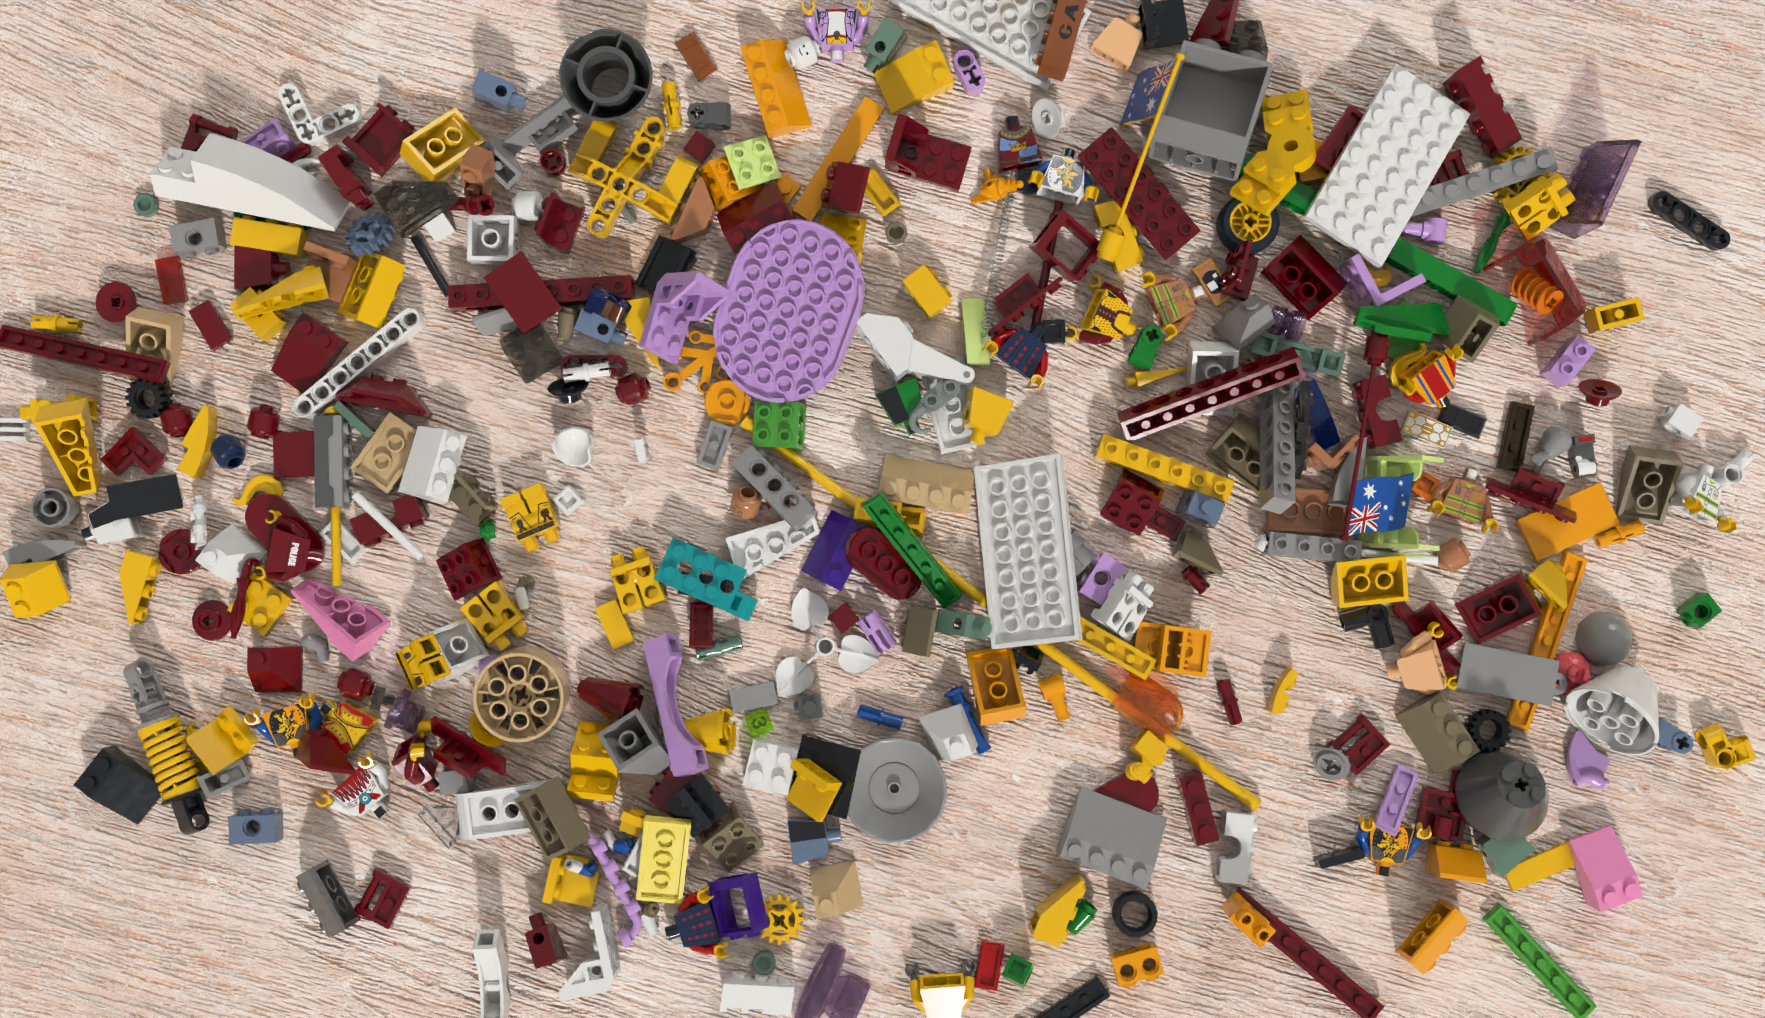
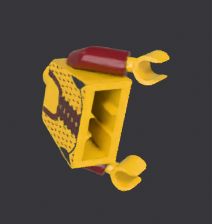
M1092 275L1091 278L1098 283L1092 285L1087 282L1088 289L1095 291L1079 326V329L1082 331L1078 332L1075 327L1069 326L1067 329L1074 330L1075 335L1073 337L1065 336V338L1069 341H1074L1078 338L1080 342L1099 345L1110 343L1113 339H1120L1123 333L1131 337L1135 333L1137 325L1129 321L1133 310L1128 306V301L1122 290L1107 282L1102 283L1098 275Z

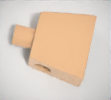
M1129 13L1125 21L1115 17L1093 42L1090 52L1127 73L1143 35L1140 30L1136 29L1141 18L1134 13Z

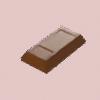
M694 31L675 42L676 47L698 81L718 70Z

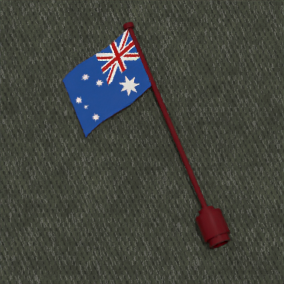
M1370 331L1369 336L1366 337L1363 360L1367 361V365H1371L1344 530L1343 535H1340L1339 539L1342 541H1349L1351 535L1367 531H1393L1405 527L1414 472L1399 477H1371L1357 481L1376 366H1381V363L1387 362L1390 345L1389 335Z

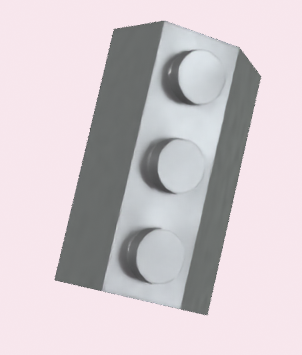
M328 860L296 877L299 890L306 895L310 910L317 915L322 932L327 934L329 938L361 920L358 914L354 912V907Z

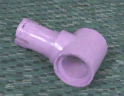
M1427 218L1422 223L1408 221L1401 234L1419 236L1427 244H1445L1447 220L1444 218Z

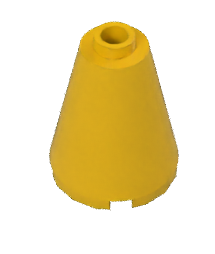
M722 708L683 720L688 731L704 746L705 751L724 755L732 754L730 749H734L736 745V724H731L730 717H734L731 709Z

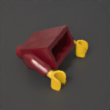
M423 719L417 727L419 734L398 744L391 764L412 789L423 785L427 792H431L439 786V782L434 777L437 762L426 747L428 736L425 735V732H432L431 719Z

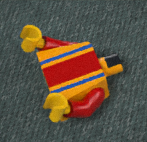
M1457 343L1454 344L1451 350L1449 348L1444 350L1446 356L1432 350L1399 375V378L1405 385H1400L1398 388L1402 390L1405 399L1418 404L1424 402L1432 405L1436 403L1438 408H1444L1450 404L1447 393L1456 386L1454 380L1456 361L1464 354V351Z

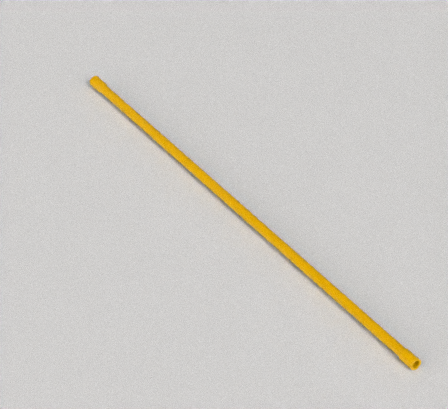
M747 415L740 426L753 435L754 419ZM771 447L855 510L857 498L794 450ZM932 555L961 591L988 610L986 594ZM1051 643L1035 645L1236 796L1239 801L1251 810L1255 811L1262 802L1261 799L1240 786Z

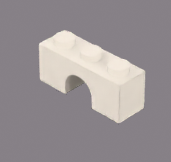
M1222 809L1220 832L1223 835L1235 837L1237 846L1230 855H1217L1215 879L1219 882L1247 885V879L1251 878L1252 866L1249 865L1250 856L1254 854L1252 834L1256 833L1257 820L1254 819L1255 816L1250 812Z

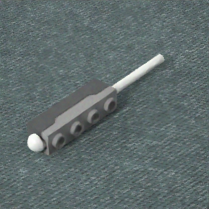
M1271 531L1264 532L1255 540V546L1259 551H1262V555L1340 562L1405 554L1406 562L1429 565L1438 564V556L1363 549L1362 541L1358 540L1342 541L1339 538Z

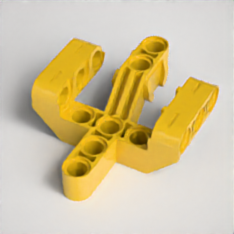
M658 117L647 118L641 129L637 128L634 131L633 135L636 137L630 148L626 147L624 158L614 169L602 164L601 161L607 149L611 148V141L619 125L612 121L601 122L593 120L567 172L603 189L587 221V228L595 237L602 239L609 236L626 202L648 212L669 225L675 220L688 195L691 183L695 181L700 166L678 156L659 192L638 182L648 169L651 170L659 149L665 143L666 127ZM653 125H660L658 133H650V128ZM643 145L650 146V150L646 154H640L639 152ZM599 170L605 171V175L601 180H595L596 172ZM618 181H625V187L622 190H615V185ZM639 191H645V198L637 201L635 199L636 194ZM609 201H614V208L611 211H605V204ZM603 221L604 228L596 232L594 230L595 224Z

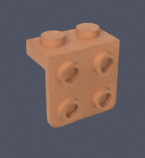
M1355 433L1346 436L1329 454L1316 442L1303 446L1297 453L1301 456L1300 460L1307 467L1311 468L1312 466L1317 472L1327 471L1330 468L1334 469L1342 462L1341 456L1344 453H1350L1357 447V440L1360 438V435Z

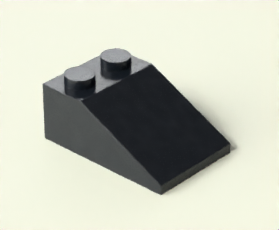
M115 745L102 748L74 783V786L90 799L136 824L142 822L161 798L160 793H162L158 791V786L161 783H156L155 777Z

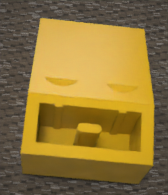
M1076 872L1037 905L1028 926L1032 937L1059 947L1060 942H1065L1069 929H1067L1069 920L1073 921L1078 908L1075 907L1078 898L1082 899L1086 891L1085 881L1080 873Z

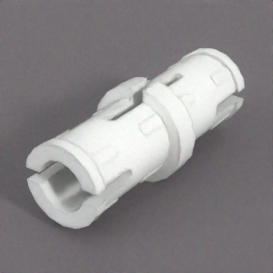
M607 361L593 365L585 363L581 367L564 368L563 375H573L563 378L565 383L579 380L587 382L591 381V378L611 376V370L601 371V369L610 368V364Z

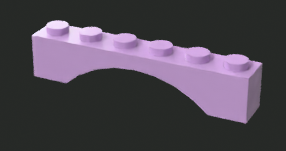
M663 634L643 642L644 657L649 668V679L654 690V701L658 707L659 723L663 729L664 744L668 750L669 766L673 776L688 777L709 769L704 746L688 731L678 708L676 684L679 667L683 659L678 636Z

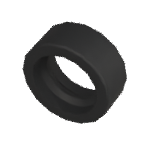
M1140 891L1122 893L1116 899L1112 908L1114 923L1122 933L1129 937L1139 938L1145 936L1154 929L1157 923L1158 912L1155 904L1146 894ZM1129 901H1140L1147 907L1148 918L1142 926L1130 927L1123 922L1121 912L1124 905Z

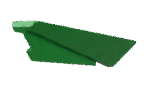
M1440 304L1360 306L1353 322L1355 326L1371 328L1381 334L1430 342L1433 333L1448 336L1450 333L1443 308Z

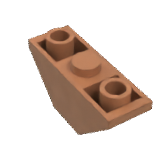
M698 176L696 182L693 181L688 191L690 197L687 202H683L679 211L681 217L678 223L675 222L670 231L672 241L679 244L707 234L717 213L705 181L700 176Z

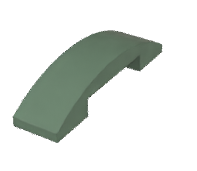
M1263 332L1253 340L1250 353L1264 358L1294 347L1300 358L1303 370L1337 377L1341 374L1346 354L1281 339L1277 335Z

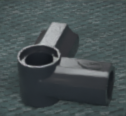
M1364 605L1338 612L1340 624L1344 632L1368 626L1375 649L1386 648L1395 644L1388 620L1389 612L1384 605ZM1379 607L1380 615L1373 619L1371 611L1373 608Z

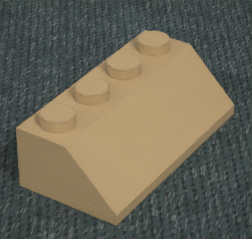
M886 454L878 492L881 490L889 501L967 516L973 489L974 470Z

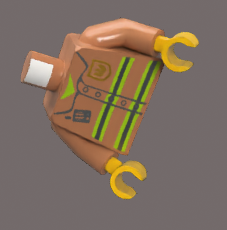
M1152 272L1139 275V278L1143 277L1146 280V283L1141 285V287H1148L1145 292L1161 328L1160 333L1162 331L1167 332L1168 337L1165 341H1169L1178 333L1184 331L1193 319V311L1196 310L1194 300L1204 297V291L1200 284L1188 288L1185 279L1179 280L1176 276L1153 274Z
M1465 468L1462 479L1451 478L1443 481L1432 491L1430 505L1426 508L1428 513L1432 511L1436 513V517L1441 514L1471 525H1481L1483 522L1484 525L1481 527L1483 533H1486L1491 528L1492 534H1495L1499 528V523L1493 516L1486 488L1475 484L1478 471Z

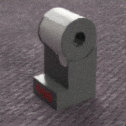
M1595 433L1573 436L1572 446L1567 451L1573 477L1578 479L1595 476L1598 470L1593 443H1596Z

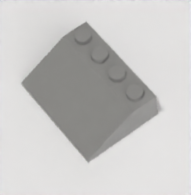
M1080 786L1056 851L1061 858L1146 889L1156 864L1167 819Z

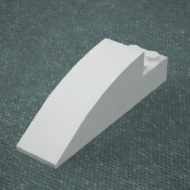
M209 133L197 152L169 147L150 173L155 196L330 231L336 230L351 205V202L342 197L339 192L305 170L256 147Z

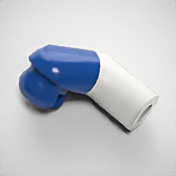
M610 829L600 836L613 852L626 854L634 847V841L630 837L619 840Z
M568 858L564 862L565 869L586 877H593L599 869V866L594 861H589L586 865L575 859Z

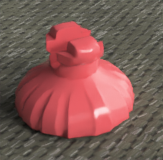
M1565 651L1554 657L1553 660L1560 661L1558 673L1563 674L1567 679V687L1564 694L1568 695L1571 690L1590 681V664L1583 655L1573 651ZM1558 680L1556 681V685H1555L1556 688L1558 687V684H1559V681H1558Z

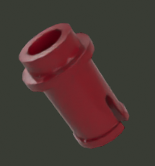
M1189 565L1181 573L1183 580H1187L1198 594H1202L1207 590L1206 588L1210 587V584L1197 572V567Z

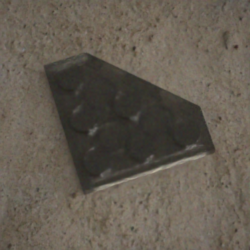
M391 181L373 193L402 239L460 201L448 182Z
M1303 380L1299 382L1294 399L1295 479L1301 478L1302 471L1306 470L1308 465V458L1305 456L1307 438L1310 437L1311 424H1308L1310 405L1314 401V391H1310V382Z

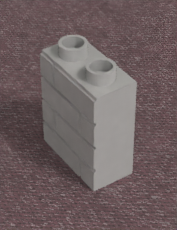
M1200 38L1195 43L1184 40L1180 54L1185 55V58L1180 62L1152 137L1148 158L1237 182L1268 88L1274 63L1266 62V58L1262 54L1252 50H1243L1239 54L1221 50V46L1210 39Z

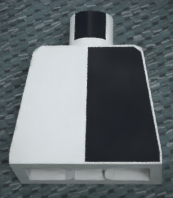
M110 502L90 512L88 518L91 525L81 529L82 536L86 541L96 538L99 544L105 545L145 537L137 516L113 520Z

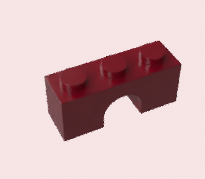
M1386 374L1374 377L1364 437H1367L1366 445L1369 446V449L1402 441L1397 419L1385 421L1376 413L1378 402L1391 397ZM1369 378L1353 383L1352 396L1358 402L1359 410H1357V415L1360 423H1362Z
M407 494L392 501L395 515L391 522L402 533V530L411 527V529L424 525L423 521L429 518L421 498ZM367 512L349 519L360 545L373 547L381 544L382 538L387 536L394 538Z
M1196 769L1175 775L1180 797L1186 807L1188 815L1186 821L1192 842L1196 846L1219 841L1202 772Z

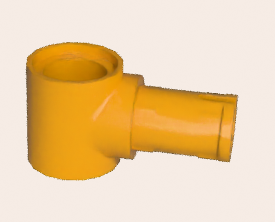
M1060 673L1039 680L1038 685L1044 699L1052 704L1057 720L1063 721L1070 718L1071 716L1064 700L1065 692L1067 691Z

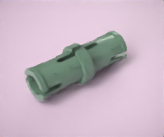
M740 635L729 639L714 640L713 648H695L698 661L715 656L723 657L724 654L743 650Z

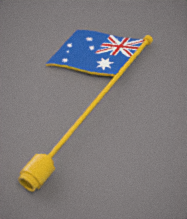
M1176 53V59L1161 66L1147 68L1137 76L1119 127L1122 128L1132 122L1146 121L1154 116L1155 118L1115 227L1110 226L1109 230H1103L1096 249L1098 251L1096 256L1114 262L1115 257L1119 256L1126 237L1121 235L1123 230H1120L1119 226L1181 60L1185 58L1183 54Z

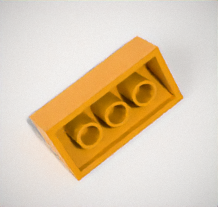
M759 40L740 46L768 138L773 139L811 127L812 124L794 68L790 67L785 58L784 51L787 49L785 40Z

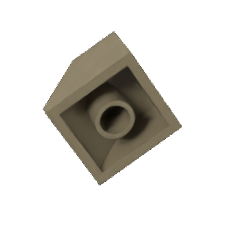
M910 606L909 610H904L902 623L906 624L905 633H900L898 645L903 647L902 652L930 657L938 614L937 610Z

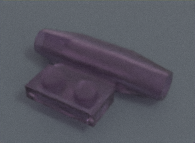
M829 942L812 969L799 998L794 1018H820L824 1012L829 1018H857L871 985L851 975L840 976L846 948L837 943Z

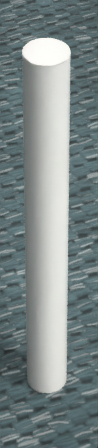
M357 491L353 494L351 498L418 561L425 556L422 550L360 492Z

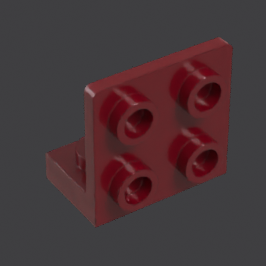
M551 192L550 196L544 200L542 217L538 218L535 223V235L544 244L570 253L585 210L562 201L556 193Z
M1247 239L1242 244H1239L1236 250H1230L1225 260L1227 267L1219 281V284H1221L1219 293L1243 302L1248 299L1259 261L1258 257L1249 255L1253 240Z
M1124 468L1119 476L1116 487L1102 508L1100 515L1139 536L1162 501L1164 489Z
M484 538L464 543L436 560L455 601L483 586L503 579Z

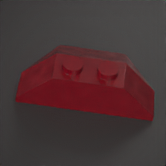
M371 374L370 378L361 377L335 396V400L427 418H431L432 415L415 388L407 385V381L393 378V382L384 381V376Z

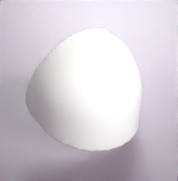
M581 427L563 429L553 440V452L565 464L574 467L586 466L590 463L593 454V438L588 430Z

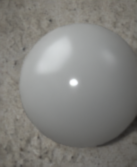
M1606 611L1592 613L1585 617L1577 628L1576 645L1578 651L1588 662L1594 665L1610 666L1617 664L1629 654L1632 648L1633 635L1629 625L1624 619L1614 613Z

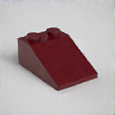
M303 312L290 329L271 371L298 391L304 393L325 376L349 342L313 316Z
M1521 569L1455 603L1477 645L1542 615L1544 611Z

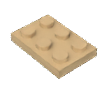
M389 412L350 468L385 493L391 494L402 478L417 429L394 413Z

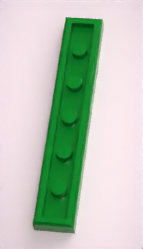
M881 490L862 502L864 510L943 609L962 598V592Z

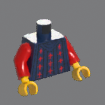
M1036 322L1029 332L1022 327L1019 329L1010 328L997 334L981 348L982 351L985 348L991 351V355L988 356L989 358L995 355L1026 379H1030L1027 384L1028 387L1032 383H1036L1038 385L1037 391H1039L1043 386L1044 377L1048 370L1049 354L1046 351L1047 345L1040 341L1047 331L1041 324Z
M705 886L700 891L686 896L678 906V912L674 916L676 924L665 927V933L668 941L680 937L683 947H689L691 951L715 955L718 959H722L730 955V953H725L723 950L724 947L729 946V943L723 942L718 944L722 941L723 937H719L711 899L714 898V895L708 896L706 890L710 887Z

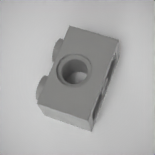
M215 218L169 226L173 253L182 256L183 259H193L197 257V254L202 253L215 255L220 253L219 250L227 249L223 222ZM201 235V242L196 244V238Z

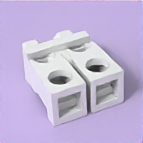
M1128 571L1123 581L1118 578L1114 580V586L1109 590L1108 598L1100 610L1095 608L1090 615L1113 634L1130 642L1146 615L1147 607H1152L1153 602L1148 598L1154 590L1151 585L1142 581L1143 578L1131 571Z

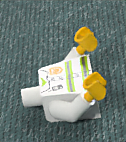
M1700 464L1697 474H1683L1680 482L1675 487L1676 491L1670 506L1696 521L1719 522L1717 523V528L1720 531L1730 533L1736 530L1737 524L1735 520L1731 517L1725 519L1726 515L1720 507L1722 485L1711 479L1714 467Z

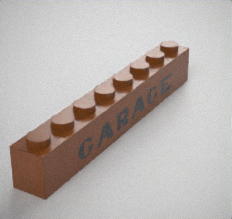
M1087 0L1052 1V3L1056 4L1055 10H1050L1046 22L1050 24L1049 31L1044 30L1041 44L1045 46L1043 52H1038L1035 65L1039 66L1038 75L1063 82L1069 67Z

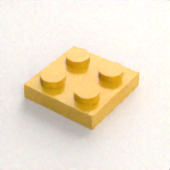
M254 572L250 577V580L253 581L246 591V607L243 622L263 636H267L294 598L267 579L257 580L256 576L260 574ZM235 598L234 601L231 603V605L228 607L227 610H228L229 612H231L232 607H233V605H234V602H235L236 598Z

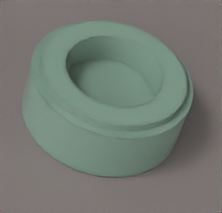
M142 193L134 200L133 206L135 211L144 217H152L159 210L158 200L148 193Z
M767 950L757 952L752 961L753 969L761 975L770 974L776 964L775 956Z

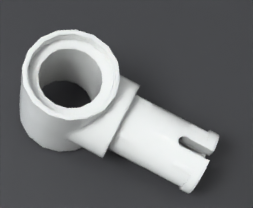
M1743 448L1733 460H1729L1723 466L1715 468L1711 479L1721 484L1722 487L1741 482L1744 468L1755 459V455L1751 454L1748 457L1752 451Z

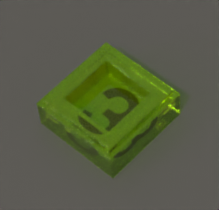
M766 708L744 717L752 738L774 730Z

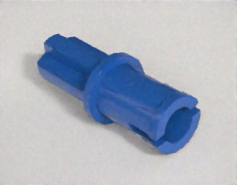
M860 705L857 713L858 718L875 722L877 726L881 724L899 731L904 716L886 712L884 708L879 710L866 705Z

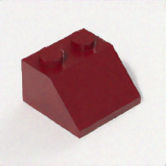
M839 161L832 162L826 171L827 186L823 188L821 193L822 207L846 214L860 213L870 167Z

